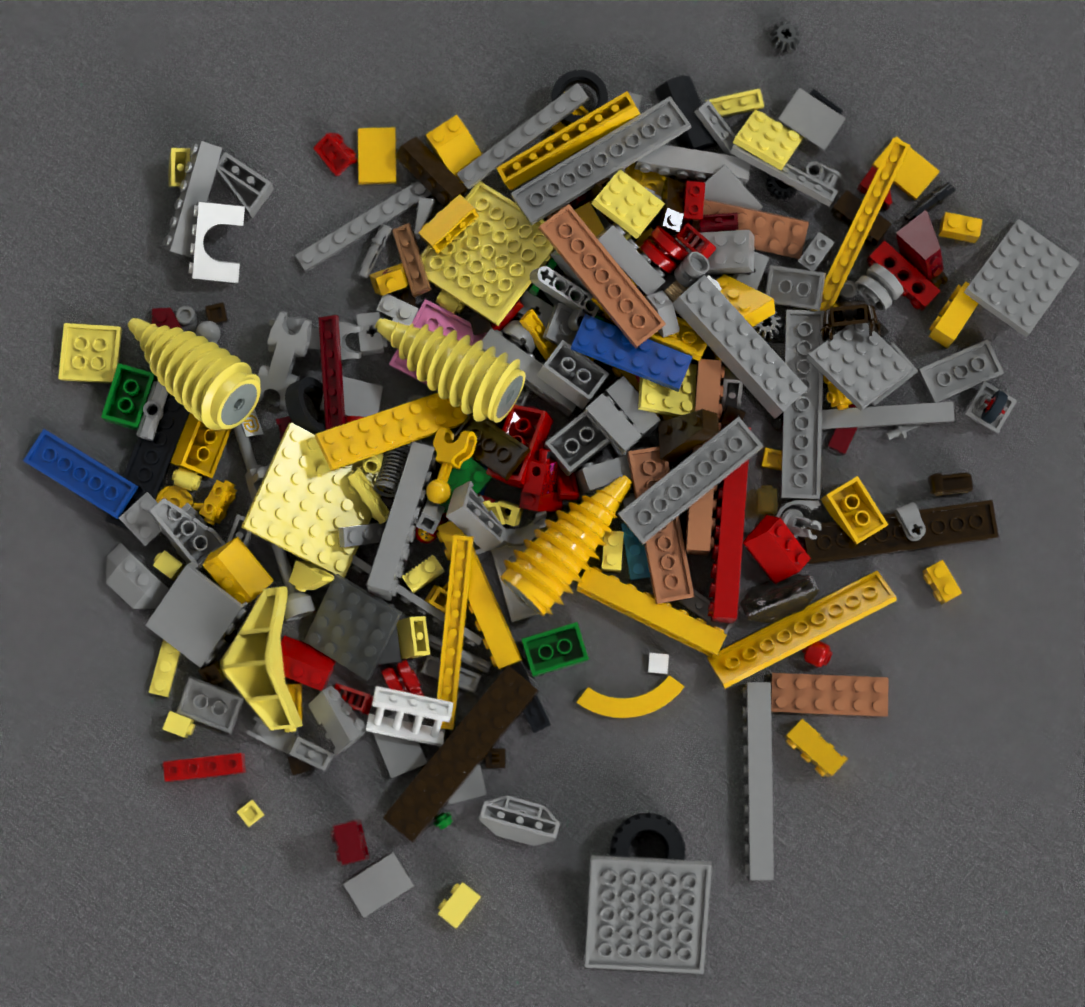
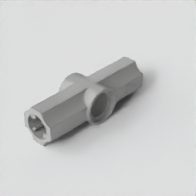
M158 381L153 382L147 403L143 407L144 413L136 435L149 441L154 439L168 396L165 386L161 385ZM153 407H157V413L154 415H150L149 410Z

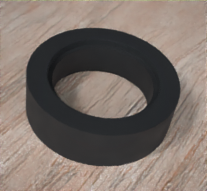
M573 70L565 73L556 81L552 90L551 102L561 96L569 86L577 83L586 84L596 92L598 97V103L594 110L608 102V92L604 82L596 74L587 70ZM570 114L560 122L568 126L585 115Z
M305 377L288 386L285 393L286 409L293 424L314 435L326 431L325 412L320 410L323 385L315 378ZM303 393L307 394L312 400L317 412V421L309 414L304 403Z

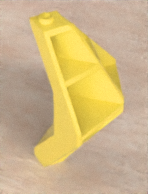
M287 587L262 589L239 633L221 658L220 668L225 677L236 687L270 731L284 729L285 732H294L296 727L302 726V721L285 683L280 641L288 590Z

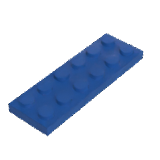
M586 314L571 346V350L679 392L692 360L690 355L649 339L635 349L617 326Z
M43 429L23 460L116 519H119L138 489V486L45 429Z

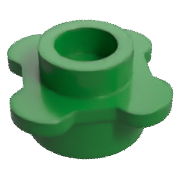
M442 812L437 815L433 822L435 827H438L440 830L448 827L453 822L451 819L452 815L450 812Z

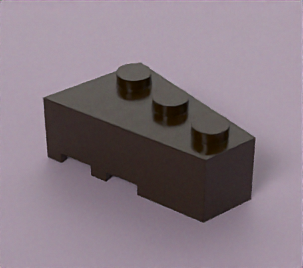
M700 409L658 422L660 459L677 463L681 456L692 452V448L698 444H703L719 432L718 413Z

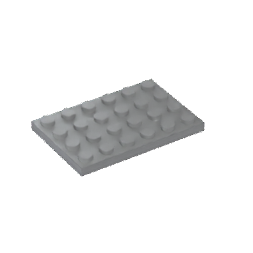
M1018 218L964 293L1027 338L1080 262Z

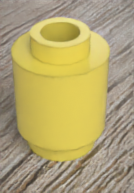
M441 290L436 299V303L440 307L455 315L456 313L460 314L465 304Z
M383 453L363 459L362 466L366 472L376 473L381 469Z
M180 467L173 472L172 480L176 486L190 491H197L201 484L202 476Z

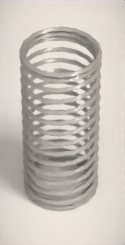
M404 445L401 446L404 448H395L401 452L394 451L393 449L392 451H386L374 486L375 491L382 496L395 497L396 493H384L377 486L388 492H397L398 481H400L401 474L403 473L402 470L405 467L404 463H406L408 452L410 451ZM392 453H396V454H398V455L405 456L406 458H402V457L397 456V455H394V454H392ZM390 456L396 457V458H398V459H402V460H404L405 462H402V461L397 460V459H393V458H391ZM389 460H393V461H395V462L402 463L403 465H399V464H397V463H393V462H391V461H389ZM389 464H393V465H395V466L401 467L402 469H399V468L390 466ZM387 467L392 468V469H395V470H399L401 473L396 472V471H393V470H390V469H388ZM386 471H390V472H392V473L398 474L399 476H395V475H393V474H389V473H387ZM385 475H389V476L395 477V478H397L398 480L389 478V477H387V476H385ZM384 479H389V480H391V481H395L397 484L392 483V482H389V481H386V480H384ZM380 485H383V486L388 487V488H392L394 491L387 490V489L381 487Z

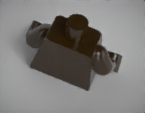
M863 300L833 304L830 309L825 310L823 315V328L820 330L822 340L824 341L826 336L833 340L831 329L833 326L869 323L870 336H872L873 331L878 332V335H880V323H878L875 308Z

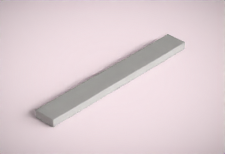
M953 402L865 407L861 411L858 408L822 410V430L955 421Z

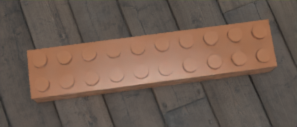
M701 359L697 362L695 411L704 409L718 413V419H720L722 404H719V400L723 397L724 388L723 385H720V382L724 378L725 366H721V360ZM718 423L719 432L721 431V423ZM704 442L703 444H698L697 446L692 448L693 451L690 452V455H692L695 451L702 447L706 442ZM718 484L687 509L685 550L688 555L707 556L714 548V537H711V532L715 529V518H712V513L716 510L717 499H713V494L716 493Z

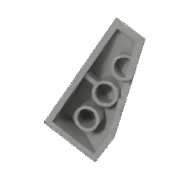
M165 498L149 510L182 559L187 564L194 561L199 565L197 570L203 567V563L210 553L226 544L214 529L187 514Z

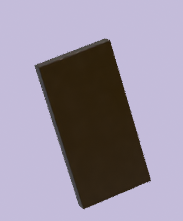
M473 413L467 417L454 434L453 443L458 440L463 431H473L477 436V443L471 457L506 481L531 451L527 446L487 419L480 422L475 421Z

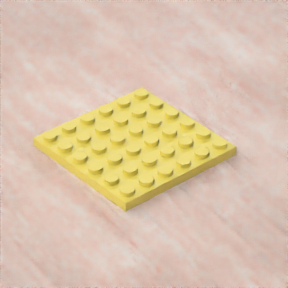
M480 181L465 197L475 208L479 217L439 254L428 245L421 254V258L429 282L499 326L532 283L530 273L534 269L545 266L555 248L538 229L546 221L540 220L531 226L515 202Z
M291 422L287 426L241 528L333 575L339 574L345 578L352 563L353 555L356 554L359 545L340 547L338 528L369 524L372 518L371 510L362 502L358 491L351 486L348 476L353 470L360 467L374 487L380 470L376 473H368L362 466L363 461L360 460L331 471L315 435ZM377 486V488H378L380 491H382V492L384 491V490L381 489L379 486Z

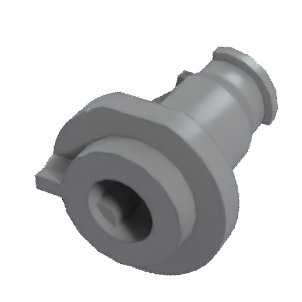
M796 509L787 510L781 517L795 538L798 536L810 539L817 538L816 535L811 534V530L805 529V527L821 530L819 521L803 517L802 512Z

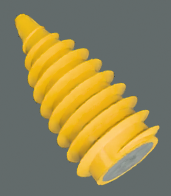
M625 475L619 476L602 490H596V494L593 496H582L583 503L578 505L569 502L570 512L565 513L557 510V522L545 519L547 527L545 532L534 529L536 540L533 542L524 539L523 542L526 550L522 552L514 549L513 553L516 557L514 562L503 560L506 571L500 576L501 580L541 616H544L546 613L553 615L550 608L554 603L564 605L560 596L564 592L573 594L570 588L572 581L582 583L579 576L581 569L591 571L587 564L589 558L599 559L595 552L597 546H607L603 536L606 531L612 532L609 525L613 517L617 518L615 514L629 491L632 481Z

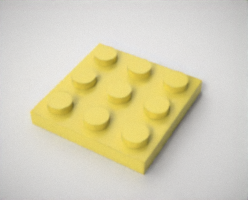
M754 110L732 143L782 171L804 137L796 131L783 126L780 122L769 118L764 113Z
M619 170L591 203L636 239H638L665 205L664 202L622 170Z
M64 323L58 379L112 384L119 363L122 328L118 326Z
M690 363L679 392L640 377L638 409L673 417L694 412L697 365Z

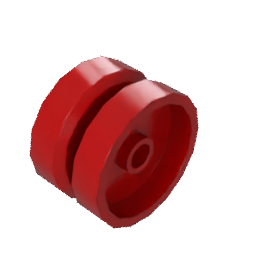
M657 226L651 233L655 242L646 239L639 247L656 265L671 274L677 267V263L672 257L683 261L689 253L675 238Z
M406 659L397 663L400 676H397L391 667L381 671L389 689L424 696L418 677Z

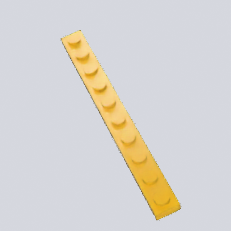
M893 137L825 279L820 311L825 312V310L830 309L835 304L911 146L910 144Z
M458 534L453 535L437 699L453 702L450 722L443 721L441 725L442 729L453 730L455 727L474 536Z

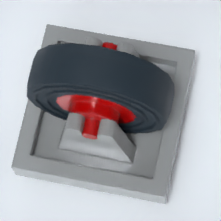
M983 381L964 415L991 431L998 433L1017 400Z

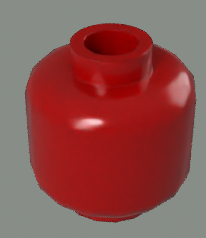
M820 640L802 650V653H805L804 660L816 667L826 666L833 654L830 646Z

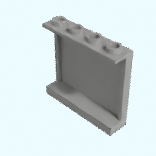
M193 561L184 567L146 626L196 665L202 667L205 664L209 665L214 660V652L217 649L220 650L225 644L226 640L224 638L227 634L230 635L234 631L237 619L240 620L245 615V608L248 603L241 604L200 573L197 570L199 565Z

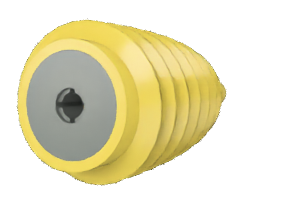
M132 318L128 322L129 330L135 339L140 342V348L144 351L145 360L150 364L151 372L157 376L159 383L165 386L167 392L174 396L178 403L184 405L185 409L192 413L196 419L202 421L207 428L211 430L232 429L244 422L253 412L260 398L261 381L257 375L252 374L250 365L241 362L237 356L230 355L228 350L219 348L216 343L208 342L205 337L196 336L192 331L184 332L179 327L170 329L166 325L157 327L156 324H150L139 318Z
M380 318L377 321L375 328L391 343L393 348L399 350L400 359H407L408 370L416 371L417 379L420 382L427 381L429 390H438L441 399L450 398V404L453 407L461 406L462 412L466 415L473 413L475 421L480 422L489 418L498 423L508 415L515 405L523 389L526 377L525 372L520 370L519 359L509 364L507 363L508 354L506 352L497 358L495 357L496 348L494 346L483 351L482 340L477 341L472 346L470 345L469 335L464 336L461 340H457L456 330L451 331L445 336L443 335L442 326L432 332L429 331L428 324L422 328H416L413 323L409 326L385 318Z

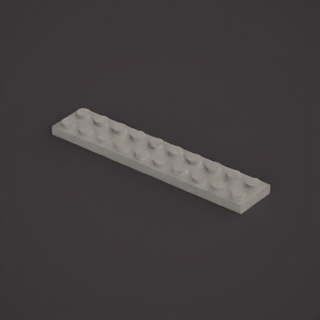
M668 97L512 192L511 197L532 226L591 190L597 182L614 176L619 170H624L691 128V124L673 99Z
M786 310L784 362L808 389L783 412L781 499L820 500L823 374L807 359V356L824 343L820 330L823 328L824 311Z

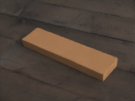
M410 223L393 229L392 232L412 295L417 297L431 291Z

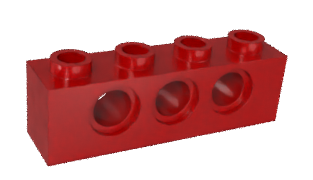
M885 240L867 259L869 267L873 264H879L897 278L904 289L901 296H906L910 300V304L917 310L923 311L940 293V290ZM885 261L891 262L892 265H893V267H892V268H887V267H885L884 262H885ZM898 274H904L907 280H900ZM912 287H918L921 292L919 294L914 293Z
M244 753L163 762L165 782L246 773Z

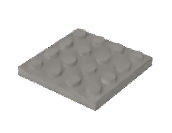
M867 323L847 325L833 336V340L828 339L807 356V359L860 411L913 370V367L875 331L872 332V336L869 335V325Z

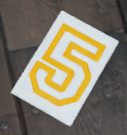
M254 409L250 416L242 422L246 437L263 434Z

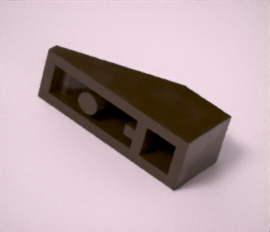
M667 177L661 196L662 202L665 205L656 216L653 230L659 226L672 236L680 231L684 216V183Z

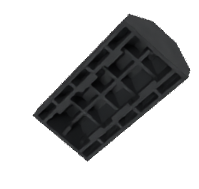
M678 76L667 80L655 88L659 102L671 97L691 124L689 130L674 138L678 147L702 151L717 145L715 139L694 113L702 104L690 76Z

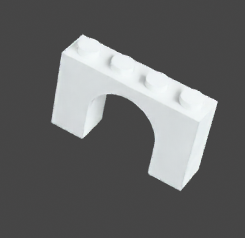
M198 201V205H194L193 217H197V223L192 226V236H195V244L191 243L190 255H194L193 262H189V274H192L193 279L238 283L240 264L218 261L211 258L204 250L203 239L206 232L214 225L229 224L243 226L245 206Z

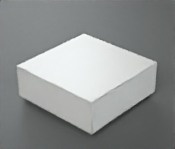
M649 653L648 673L667 674L669 654Z

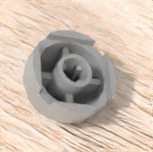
M520 320L509 322L501 330V333L507 340L516 342L524 352L532 353L536 345L531 334L523 328L519 322Z

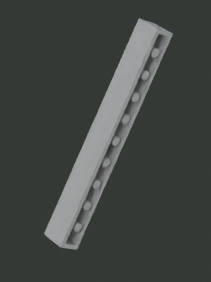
M747 682L745 684L746 687H742V698L746 699V706L742 708V716L746 718V726H743V738H746V745H743V757H747V765H743V776L747 777V785L743 787L744 797H747V804H744V816H747V824H744V836H748V844L744 845V854L748 856V864H745V876H748V880H774L771 682Z

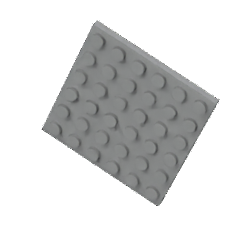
M591 856L585 968L703 974L711 862Z

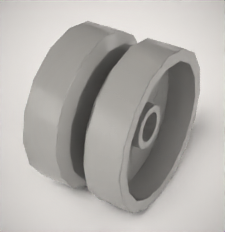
M873 264L867 270V276L862 275L856 281L855 287L870 305L881 312H885L892 305V300H897L903 294L904 289L889 270L879 264Z

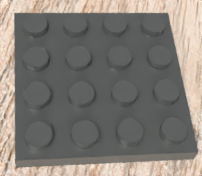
M336 574L304 642L364 679L369 680L402 612L341 575Z

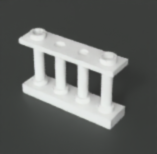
M376 686L372 706L377 707L375 715H368L366 731L441 747L445 734V729H441L443 721L450 722L453 702ZM385 709L396 711L395 719L383 717ZM404 713L416 715L414 723L402 721ZM423 717L435 719L433 727L421 725Z

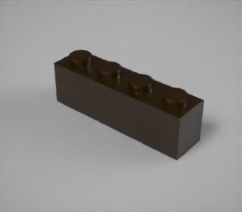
M417 136L401 145L395 157L444 207L459 194L463 197L467 190L466 186Z

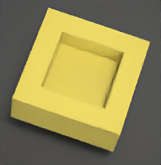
M251 800L237 811L248 827H251L265 815L254 800Z

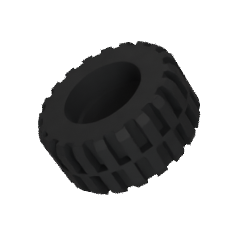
M640 813L627 818L617 827L611 839V857L630 858V843L636 835L642 832H653L663 839L666 846L664 859L684 860L686 855L682 833L673 822L656 813Z

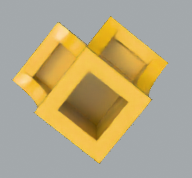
M449 582L442 588L434 585L424 600L444 614L446 612Z

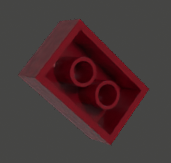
M361 820L333 826L334 830L331 831L333 843L337 842L338 850H335L338 862H341L342 865L370 859Z

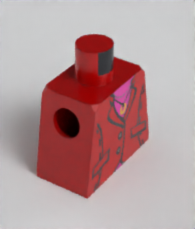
M541 448L539 450V457L530 460L523 492L541 496L556 490L558 462L550 460L551 450Z

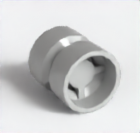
M699 252L690 253L675 268L674 275L676 280L685 287H691L709 270V262Z

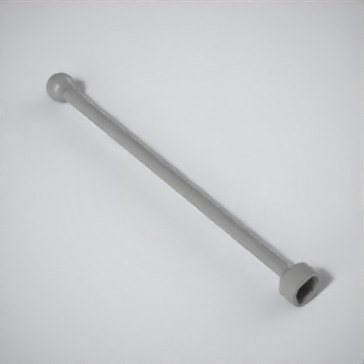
M212 321L200 323L196 329V336H203L208 342H214L218 345L217 341L221 335L219 326ZM241 423L233 429L248 472L250 467L257 465L249 438L246 437ZM271 543L284 585L288 590L284 614L286 621L297 620L313 614L315 608L311 596L295 589V586L289 582L292 569L286 551Z

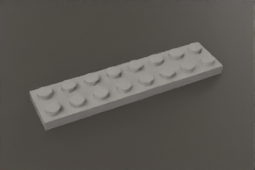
M738 417L624 508L618 515L638 540L644 544L764 446L741 418Z

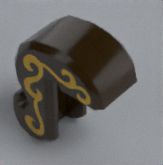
M942 472L931 474L928 477L929 492L933 496L965 494L973 490L972 477L967 472L942 475Z

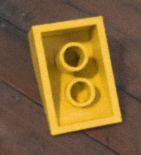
M456 114L426 134L427 143L438 159L462 182L457 173L480 157L482 153L458 115Z
M858 476L820 499L830 516L856 545L888 526V523Z

